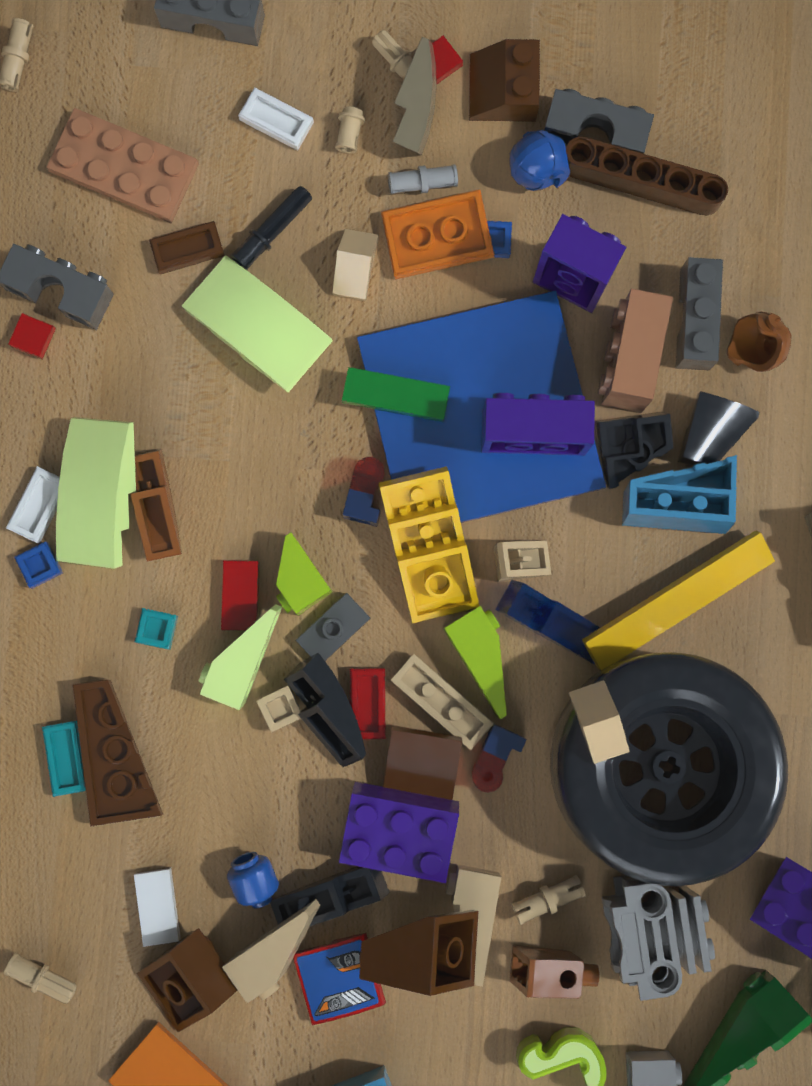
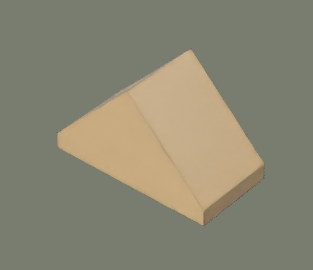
M345 229L337 250L332 292L334 296L366 301L379 235Z
M547 541L499 542L494 546L498 582L552 575Z
M604 680L568 692L594 764L630 752L620 715Z

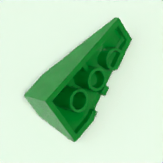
M765 970L762 973L756 972L744 982V988L737 994L683 1086H725L731 1079L730 1072L735 1069L741 1070L744 1068L749 1070L757 1064L756 1058L759 1053L770 1046L775 1052L784 1047L812 1023L811 1016L768 971Z

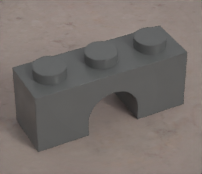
M156 0L154 6L161 28L193 34L195 24H206L222 31L225 40L258 46L265 17L262 0Z
M555 89L544 131L560 137L564 141L565 146H567L569 141L578 137L582 130L595 127L606 133L609 144L644 154L654 114L647 113L645 109L638 106L624 107L614 104L613 101L607 98L598 97L593 99L582 96L573 89Z
M13 243L0 270V285L6 291L34 303L37 302L41 292L46 287L61 285L64 287V295L58 309L67 318L97 330L114 296V293L106 284L107 280L90 271L87 276L75 271L77 267L64 259L57 258L56 262L45 257V252L32 245L27 244L23 248Z
M688 257L680 269L679 302L683 303V321L681 330L677 335L676 369L710 371L719 361L723 259Z

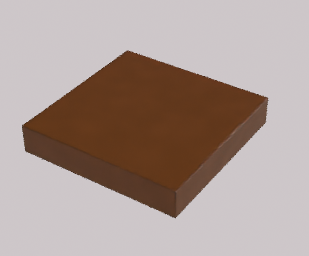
M392 726L383 787L453 800L462 737Z

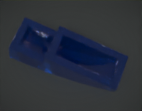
M516 580L510 581L495 609L496 611L563 649L595 664L582 639L598 630L599 626L558 601L549 599L525 583Z

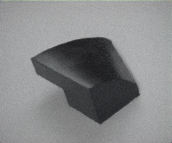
M700 391L697 394L689 427L684 435L678 462L694 466L701 463L709 464L720 461L758 419L760 412L726 398Z
M662 411L596 421L603 471L607 488L609 489L618 487L619 482L635 471H641L655 457H661L674 448L670 413Z

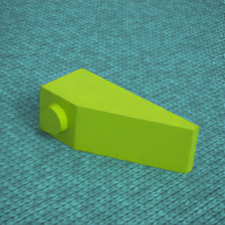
M479 606L443 630L498 719H502L507 716L500 639L496 632L500 625L490 609L484 612L482 607Z

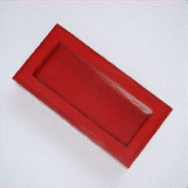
M223 560L222 631H246L258 620L259 561Z
M385 668L350 669V705L354 711L362 739H386Z

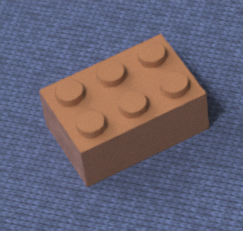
M631 288L626 299L620 298L618 308L614 309L610 327L616 329V332H613L611 341H608L604 361L609 362V366L606 367L605 374L601 375L598 386V394L603 395L602 406L642 413L654 399L673 297Z

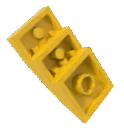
M447 466L378 483L412 624L478 608L480 605L468 549L464 540Z

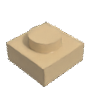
M289 685L256 701L271 733L301 719L298 715L301 709Z

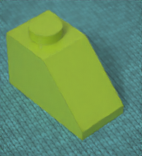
M290 532L285 536L276 582V586L281 593L276 595V598L287 613L293 610L299 616L331 594L332 590Z

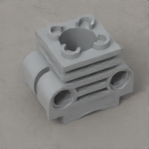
M627 875L613 877L615 895L602 897L604 916L611 930V945L609 949L611 966L615 973H619L623 984L628 983L629 986H638L640 1001L674 995L682 984L681 967L689 975L697 974L696 965L704 973L712 972L710 960L715 959V950L712 939L706 938L704 922H709V911L705 900H701L697 893L685 885L678 886V893L671 887L664 888L661 885L646 883ZM651 891L649 899L641 903L643 894ZM660 966H661L660 971H659L658 973L652 975V974H653V971H654L657 967H660Z

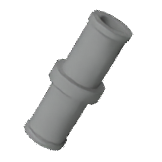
M423 165L418 166L417 170L388 172L390 194L420 190V193H428L429 189L458 187L456 165L427 169Z

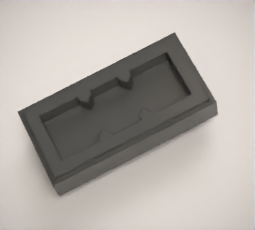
M346 593L296 641L310 656L319 653L324 661H326L371 618Z

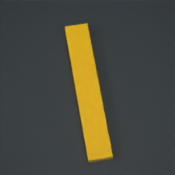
M755 530L583 638L582 641L596 667L599 670H603L774 563L775 560L762 533Z

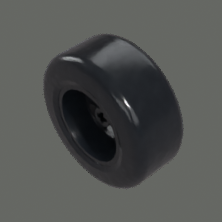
M676 652L653 653L626 658L600 670L589 678L580 688L603 680L605 681L620 715L630 752L594 764L571 699L569 700L559 718L552 739L550 774L555 799L560 812L575 836L592 853L618 872L636 880L663 886L694 885L710 881L727 874L747 861L762 846L775 827L783 808L788 784V759L783 735L776 718L761 695L746 680L724 665L701 656ZM671 719L680 720L689 724L692 728L691 734L681 745L668 740V723ZM642 724H647L650 727L655 739L654 744L645 751L638 749L629 742V735ZM702 747L710 749L713 759V769L707 773L693 770L690 761V755ZM623 760L638 762L642 769V778L629 786L622 784L619 774V763ZM660 761H668V763L673 765V770L671 772H664L659 767ZM687 782L695 784L704 793L703 798L690 809H685L682 806L678 796V790ZM651 788L661 790L665 794V808L661 814L649 812L640 805L641 799Z

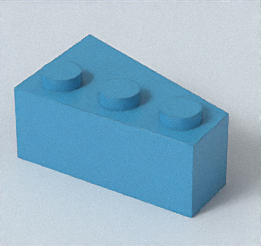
M737 455L727 457L722 461L696 464L692 468L679 471L670 470L630 480L623 492L622 526L726 534L736 523Z

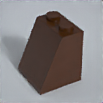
M467 910L428 916L362 941L359 957V979L428 996L474 986L479 911Z

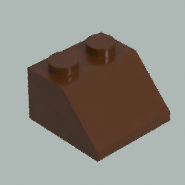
M505 39L471 53L469 121L536 122L540 92V40Z
M199 928L181 939L137 973L177 1032L212 1014L237 991V988L222 968L225 964L214 950L211 940Z

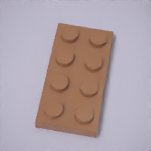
M74 108L46 168L50 173L172 223L199 162L192 156Z

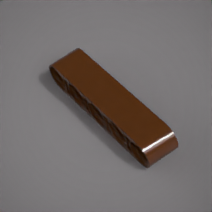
M579 136L573 138L566 147L570 169L569 176L595 185L705 216L714 214L728 194L727 182L716 174L587 137ZM580 153L586 157L587 161L577 162L571 155ZM608 162L614 163L619 168V171L611 172L605 168L604 164ZM645 172L649 174L651 180L643 181L637 176V173ZM677 181L681 183L684 190L677 191L673 189L669 182ZM702 191L713 192L716 200L705 198Z

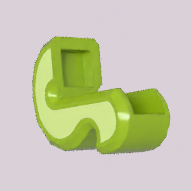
M564 1027L554 1032L544 1046L541 1043L540 1037L535 1034L524 1038L517 1046L516 1058L519 1068L524 1075L532 1080L579 1064L586 1086H604L606 1065L604 1058L591 1035L580 1028Z

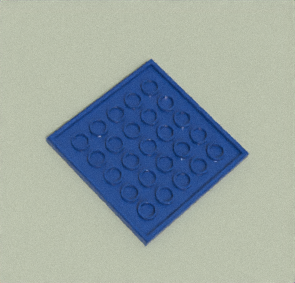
M556 290L357 337L365 370L450 386L444 422L374 409L391 480L447 466L461 523L606 488L595 440L594 445L585 456L481 453L482 411L486 398H493V394L511 393L514 394V399H528L530 394H547L550 396V400H564L566 395H583Z

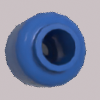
M248 852L235 858L231 862V868L226 876L237 903L243 906L252 905L254 909L268 905L272 901V895L279 886V881L267 856L258 855L257 852Z

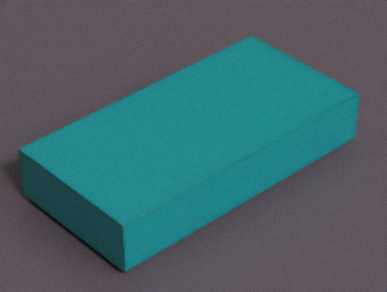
M77 721L42 727L53 797L86 791Z

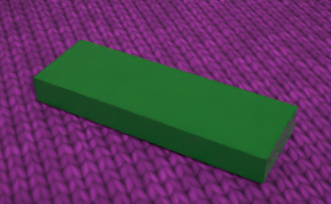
M348 367L342 403L444 422L450 386Z

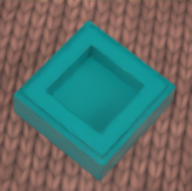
M142 608L135 642L171 650L178 616Z

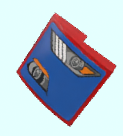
M367 933L336 939L329 944L296 952L293 959L312 1025L349 1017L386 1004L381 984L359 979L362 941L368 939Z

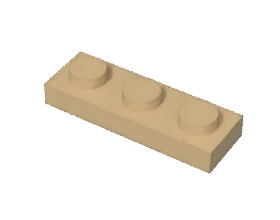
M415 654L410 657L391 679L394 684L451 734L462 737V743L470 750L494 724Z

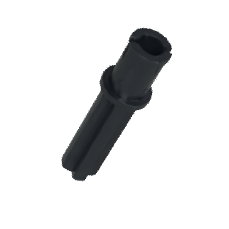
M303 186L297 187L257 230L251 229L249 231L250 236L230 255L233 261L245 270H248L265 250L269 251L271 249V242L312 200V196Z

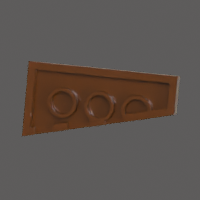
M111 680L73 685L90 827L164 815Z

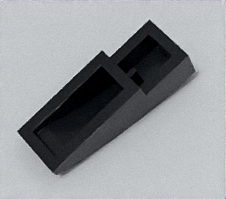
M319 653L300 662L284 678L285 682L306 705L298 715L342 768L362 760L366 756L361 731L349 700L333 671Z
M357 866L272 899L270 904L277 924H280L317 899L320 906L310 924L312 926L343 916L351 910L381 901L390 892L382 871Z

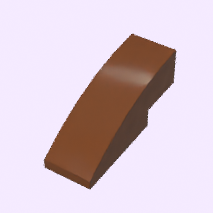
M162 449L136 454V492L131 493V499L146 560L148 562L180 555L182 550Z

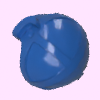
M544 130L525 133L522 136L523 138L512 147L509 153L511 176L517 184L531 191L543 190L551 185L558 188L567 180L570 174L564 141L560 137Z

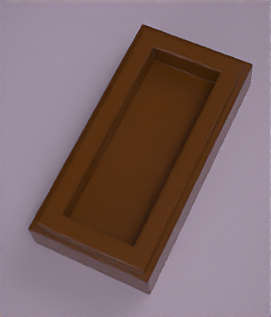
M214 221L149 240L160 275L225 256Z

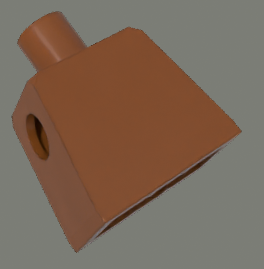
M513 945L510 982L526 997L578 999L582 995V986H598L600 978L598 965L585 964L581 958L571 951Z

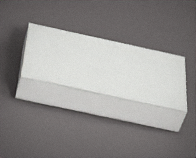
M255 87L238 115L240 121L297 151L314 123L313 117Z
M37 466L6 529L40 544L57 511L60 477Z
M171 868L134 874L143 947L178 942L181 938Z

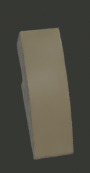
M424 37L421 38L394 102L406 111L393 142L420 155L423 153L430 133L437 89L433 44Z

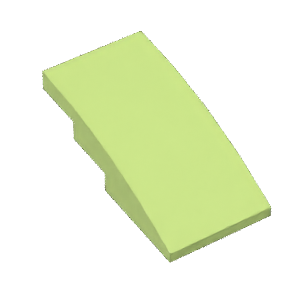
M226 255L182 304V307L188 314L206 326L217 338L235 350L242 359L286 392L293 388L333 341L301 312Z
M71 418L63 451L58 486L56 561L112 569L123 566L121 531L129 529L128 494L136 492L133 422Z

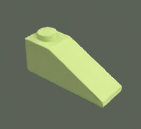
M274 605L215 658L211 664L208 662L205 664L199 678V682L203 683L200 695L238 710L244 706L282 606Z

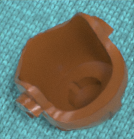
M762 311L738 319L727 348V356L737 366L744 364L758 372L770 371L779 367L787 359L791 348L792 335L789 328L786 327L778 315Z

